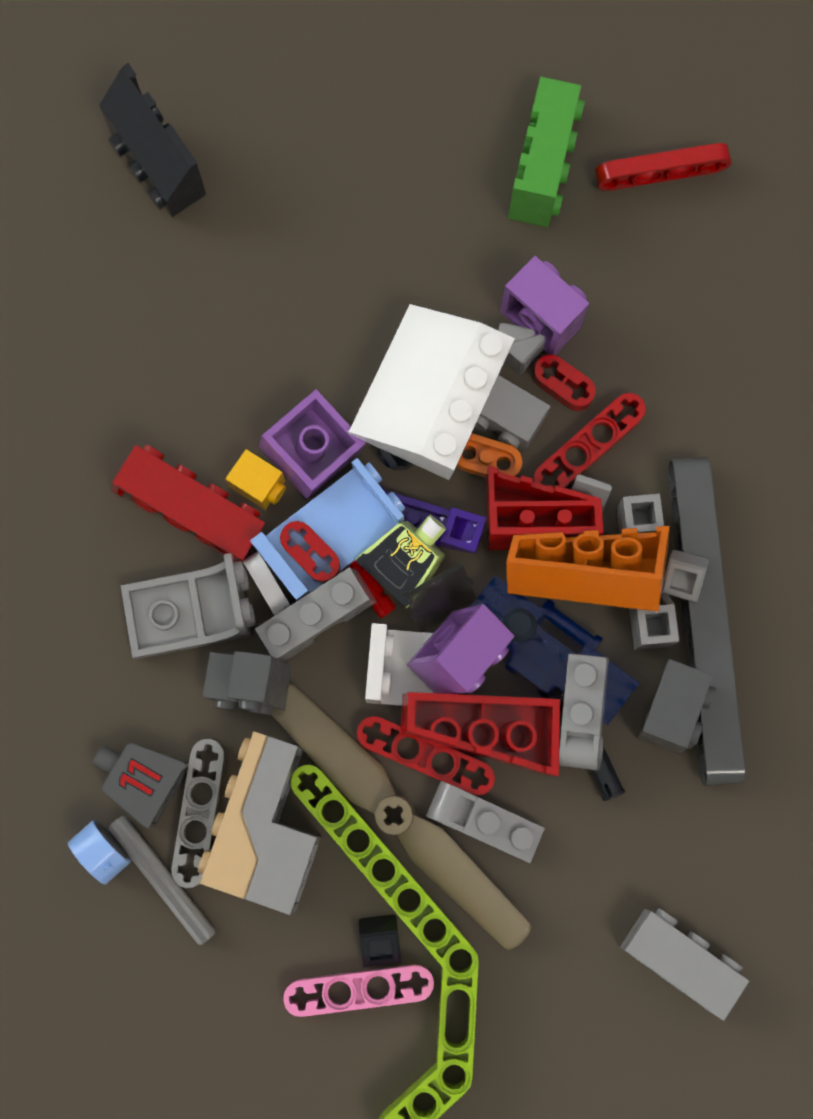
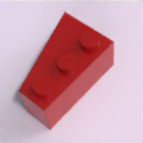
M488 465L485 482L488 550H510L513 535L563 532L565 537H577L583 534V531L598 530L599 535H603L601 498L557 485L553 488L532 482L533 478L523 475L521 478L499 472V468Z

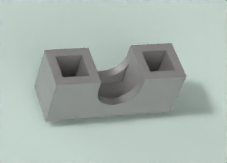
M349 567L255 628L270 655L285 662L315 642L314 638L328 628L340 622L349 621L377 601L359 572Z

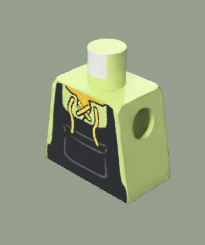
M429 515L418 528L409 521L400 522L360 554L355 561L408 608L415 605L445 557V554L434 543L445 532L446 528L432 515Z

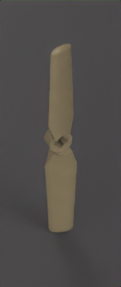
M289 683L285 711L273 709L272 716L339 791L350 802L375 814L376 824L383 832L397 835L410 860L500 945L507 950L519 946L531 931V924L443 828L415 814L414 806L410 800L404 796L397 795L386 770L373 756L293 683ZM388 806L393 809L398 806L402 807L404 810L400 815L404 820L402 824L398 821L390 824L387 821L390 815L387 810Z

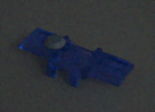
M497 576L492 578L470 606L484 604L515 636L506 646L512 655L506 662L505 669L513 675L519 672L539 687L538 694L543 698L549 699L556 687L565 693L568 654H575L540 628L545 619L584 647L579 655L604 657L596 651L604 638L598 634L593 636L554 607L556 603L551 599H548L540 608L522 595L508 594L507 584ZM610 660L608 663L603 723L607 726L640 684Z

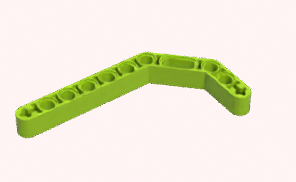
M303 765L297 768L291 777V788L294 794L442 966L436 1063L379 1116V1119H405V1110L402 1108L406 1107L410 1115L408 1119H438L468 1091L472 1083L479 966L478 955L465 936L449 920L328 777L316 766ZM303 774H307L310 777L317 774L318 779L315 781L317 788L322 793L325 792L327 787L332 791L331 794L321 798L316 807L311 803L312 800L317 799L316 795L308 789L303 792L300 789L303 785V780L301 779ZM334 800L339 801L344 807V816L337 823L328 822L323 814L324 806ZM354 830H364L369 836V846L363 852L353 851L348 845V837ZM380 859L391 861L395 867V874L388 881H380L373 874V866ZM405 889H413L420 895V903L414 910H404L398 903V896ZM431 919H439L445 924V934L438 940L428 939L423 932L424 925ZM458 949L466 950L471 955L470 964L464 970H456L449 963L450 955ZM454 990H463L469 996L467 1034L460 1043H451L445 1037L447 998ZM450 1065H458L465 1071L464 1078L457 1084H450L443 1078L444 1070ZM430 1093L435 1098L434 1106L428 1111L418 1110L413 1104V1100L418 1094Z

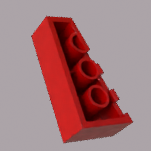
M135 445L114 478L111 492L120 497L125 492L132 496L131 500L143 510L157 514V512L164 515L163 519L175 528L186 533L192 531L196 534L195 538L223 555L232 553L237 562L243 561L252 546L250 540L259 534L265 522L258 519L260 513L245 503L237 506L227 500L229 494L216 485L210 483L208 487H205L195 481L197 475L180 464L176 468L162 461L165 456L155 448L145 445L142 449Z

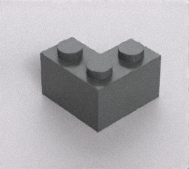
M235 651L234 655L210 652L202 697L214 701V708L236 711L238 704L239 709L249 710L250 713L272 716L273 709L285 711L292 666L269 655Z
M668 659L637 739L678 755L682 754L687 748L692 749L693 745L696 746L703 728V724L697 722L701 709L710 708L716 692V688L710 686L714 675Z

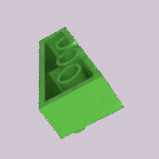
M540 76L530 125H528L517 177L513 186L508 219L548 228L551 215L559 216L563 195L557 194L559 183L566 185L571 164L564 162L566 152L573 153L578 134L577 131L571 130L573 120L580 122L585 100L578 99L581 85Z

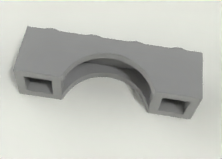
M660 493L622 497L616 506L620 534L621 529L637 528L638 533L656 532V527L664 526ZM662 593L659 612L629 608L634 650L672 647L679 642L675 604L668 594Z

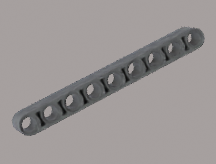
M708 457L670 459L668 464V480L676 550L709 559L698 602L681 598L688 666L714 675L710 686L716 688L710 708H702L697 722L703 724L697 742L700 776L704 786L743 783L745 779V765L711 465Z

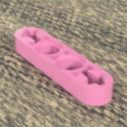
M409 964L302 978L288 985L284 993L283 1002L287 1011L297 1017L419 1002L431 995L434 989V979L431 971L422 964ZM412 972H419L421 978H427L428 984L422 985V992L414 993L413 987L410 986L401 987L403 996H394L396 984L392 974L400 973V982L411 980ZM376 976L385 978L390 986L388 994L381 999L371 997L367 991L369 980ZM338 981L346 983L351 990L350 999L342 1004L333 1002L329 996L330 986ZM315 984H324L322 998L326 1006L318 1007L319 998L308 1000L306 1008H299L298 1002L291 1001V996L296 994L297 987H303L304 992L310 994L317 993L318 989Z

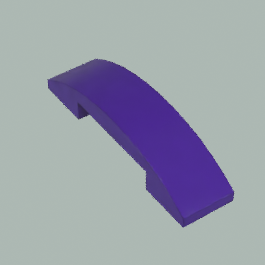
M380 485V487L384 490L386 494L390 493V491L385 490L384 487ZM394 493L405 507V510L401 512L404 515V521H409L418 528L429 515H432L445 526V532L434 545L476 554L487 523L486 517L454 507L449 510Z

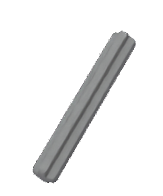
M125 816L116 819L108 827L111 834L195 942L199 945L207 942L215 934L213 926L184 889L174 881L170 871L130 820Z

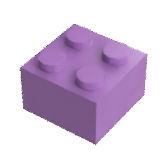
M534 256L505 285L500 312L514 325L534 329V336L542 334L546 337L543 351L550 355H556L581 329L590 303L580 288L575 285L569 286L560 278L558 270L547 261L542 262Z
M315 389L261 436L258 447L308 500L360 455L366 442L348 434L351 426Z
M484 604L455 610L449 614L406 665L434 693H472L484 682L485 676L483 674L490 665L497 664L506 656L509 651L506 646L515 636Z

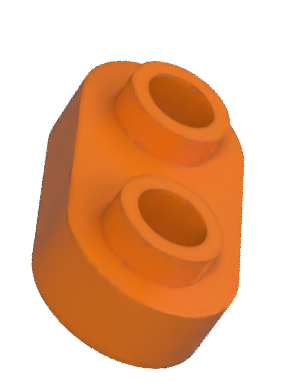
M471 433L464 450L470 449L474 451L475 457L468 460L461 454L456 465L462 471L486 478L488 465L498 468L496 463L500 460H505L509 463L510 468L507 470L499 469V472L517 477L522 467V456L512 445Z

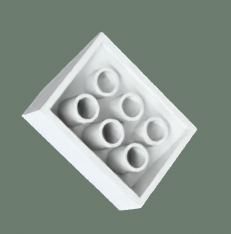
M410 304L348 434L450 480L515 338L480 322Z

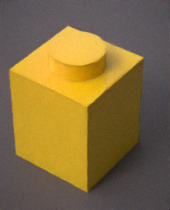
M245 449L225 478L231 489L264 510L268 508L270 503L275 505L286 490V486L283 485L285 483L283 472Z

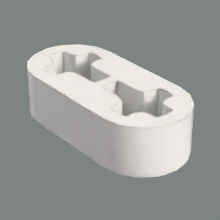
M257 551L245 558L243 563L274 616L289 607V602L260 553Z

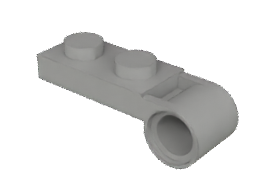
M568 654L559 750L560 766L600 770L603 755L602 726L609 658Z
M443 781L440 782L426 814V817L527 863H531L545 830L542 826Z

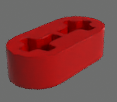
M548 354L537 360L533 370V379L539 388L573 411H582L591 405L595 397L596 388L587 376L556 355ZM551 366L557 369L555 375L560 380L554 376L545 379L542 367L545 369H549ZM567 385L575 390L579 389L580 386L585 389L584 396L587 399L579 397L577 400L573 399V390Z
M295 521L290 522L282 529L280 535L281 545L313 580L324 584L340 573V561L335 552L307 524ZM293 531L297 534L303 531L306 532L304 540L310 549L305 552L297 544L290 547L289 544L292 540L289 534ZM314 553L322 560H326L329 557L332 559L329 564L332 571L329 574H326L324 571H321L319 574L314 572L317 569L315 561L311 558Z

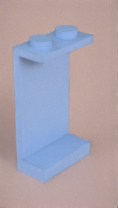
M356 458L351 462L352 470L265 536L263 532H260L250 540L297 601L323 585V583L313 580L281 545V531L287 524L295 521L307 524L335 552L340 561L341 572L393 527L404 521V515L401 513L405 510L404 505L392 491L389 494L384 492L378 484L382 481V478L370 463L364 466ZM295 531L291 532L289 536L292 541L289 546L293 547L297 544L305 552L308 551L310 547L304 540V536L307 533L304 531L300 534H297ZM316 553L311 556L317 565V569L314 571L316 574H319L321 571L329 574L332 571L329 565L332 561L330 557L322 560Z

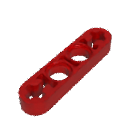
M715 143L608 161L596 167L595 175L598 189L611 191L714 174L727 169L732 161L728 145Z
M624 393L616 398L543 462L535 471L532 482L541 484L544 478L543 473L551 476L556 472L559 465L554 462L558 461L564 471L557 477L555 485L564 488L571 485L577 475H582L641 422L646 411L642 398L633 393ZM622 404L625 407L635 406L636 410L633 413L635 418L629 414L617 425L614 420L620 415L623 409ZM598 425L608 427L612 433L611 440L606 443L596 441L592 435L593 428ZM572 448L582 450L586 457L585 463L581 466L569 464L566 460V452Z
M367 717L358 726L357 737L362 747L440 782L448 783L475 796L486 794L494 785V772L485 762L448 746L402 733L401 726L380 717ZM375 723L381 725L380 732L388 737L391 736V730L399 732L392 742L391 753L383 751L387 745L386 742L376 739L373 744H369L367 742L368 736L363 733L365 727L372 728ZM404 738H412L419 745V753L413 759H403L398 754L397 746ZM438 753H447L453 759L454 766L448 774H438L432 768V759ZM460 759L468 762L464 769L469 772L475 773L478 768L483 769V777L488 779L487 785H479L477 790L470 787L472 781L462 775L460 783L453 781L452 778L459 770Z

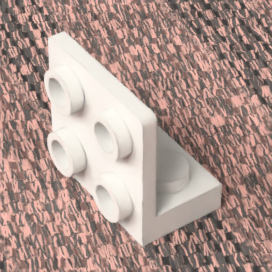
M372 623L365 696L366 703L402 706V694L434 693L406 665L433 633L387 630V624Z

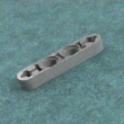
M212 739L198 741L192 747L189 758L171 868L174 881L184 888H193L200 885L203 874L199 873V875L192 876L191 882L186 881V874L180 873V867L187 865L190 853L182 854L183 846L189 849L204 848L205 852V850L210 851L213 844L214 835H211V831L218 813L226 763V751L219 742ZM212 745V752L218 754L217 761L210 762L208 773L216 772L215 781L207 777L194 778L195 770L204 771L205 762L199 759V752H205L207 746ZM199 783L208 784L213 791L212 799L205 805L197 804L192 798L193 788ZM193 821H200L206 827L207 834L204 840L199 843L189 841L186 836V828ZM195 854L193 864L196 868L199 867L202 858L199 854Z

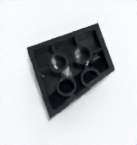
M127 63L121 68L99 105L112 135L108 138V141L119 157L125 154L131 163L128 165V168L139 183L145 181L151 190L148 191V195L159 210L165 207L171 217H174L206 195L197 162L169 123L162 124L164 119L156 106V102L149 92L144 95L141 94L135 77L136 73L130 64Z

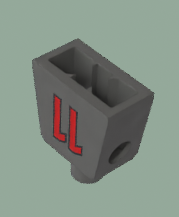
M131 742L126 745L122 754L103 745L92 763L109 774L101 790L146 828L156 827L188 770V763Z

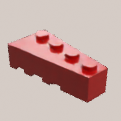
M418 692L402 694V733L545 776L559 777L560 699Z

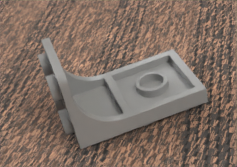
M232 553L224 554V561L206 569L120 585L132 658L135 660L252 637L250 627L256 626L253 605L250 604L249 598H245L244 595L245 590H250L247 570L243 568L242 561L237 562Z

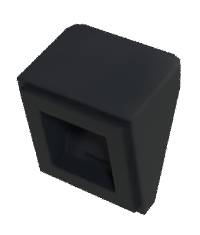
M396 915L359 919L363 967L402 963Z

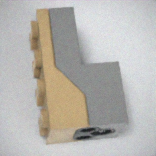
M254 731L251 739L245 737L238 754V760L243 761L238 776L232 775L226 787L224 797L229 798L226 811L217 814L212 827L211 835L216 836L214 845L210 851L205 850L198 867V873L203 874L200 884L288 915L297 910L321 840L320 836L279 823L291 789L292 774L298 768L303 754V750L300 747Z

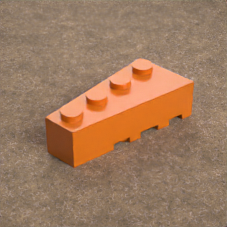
M670 526L656 527V532L638 533L637 528L621 529V534L599 535L598 530L583 531V534L577 537H565L563 532L513 535L506 561L507 593L659 612L668 556Z

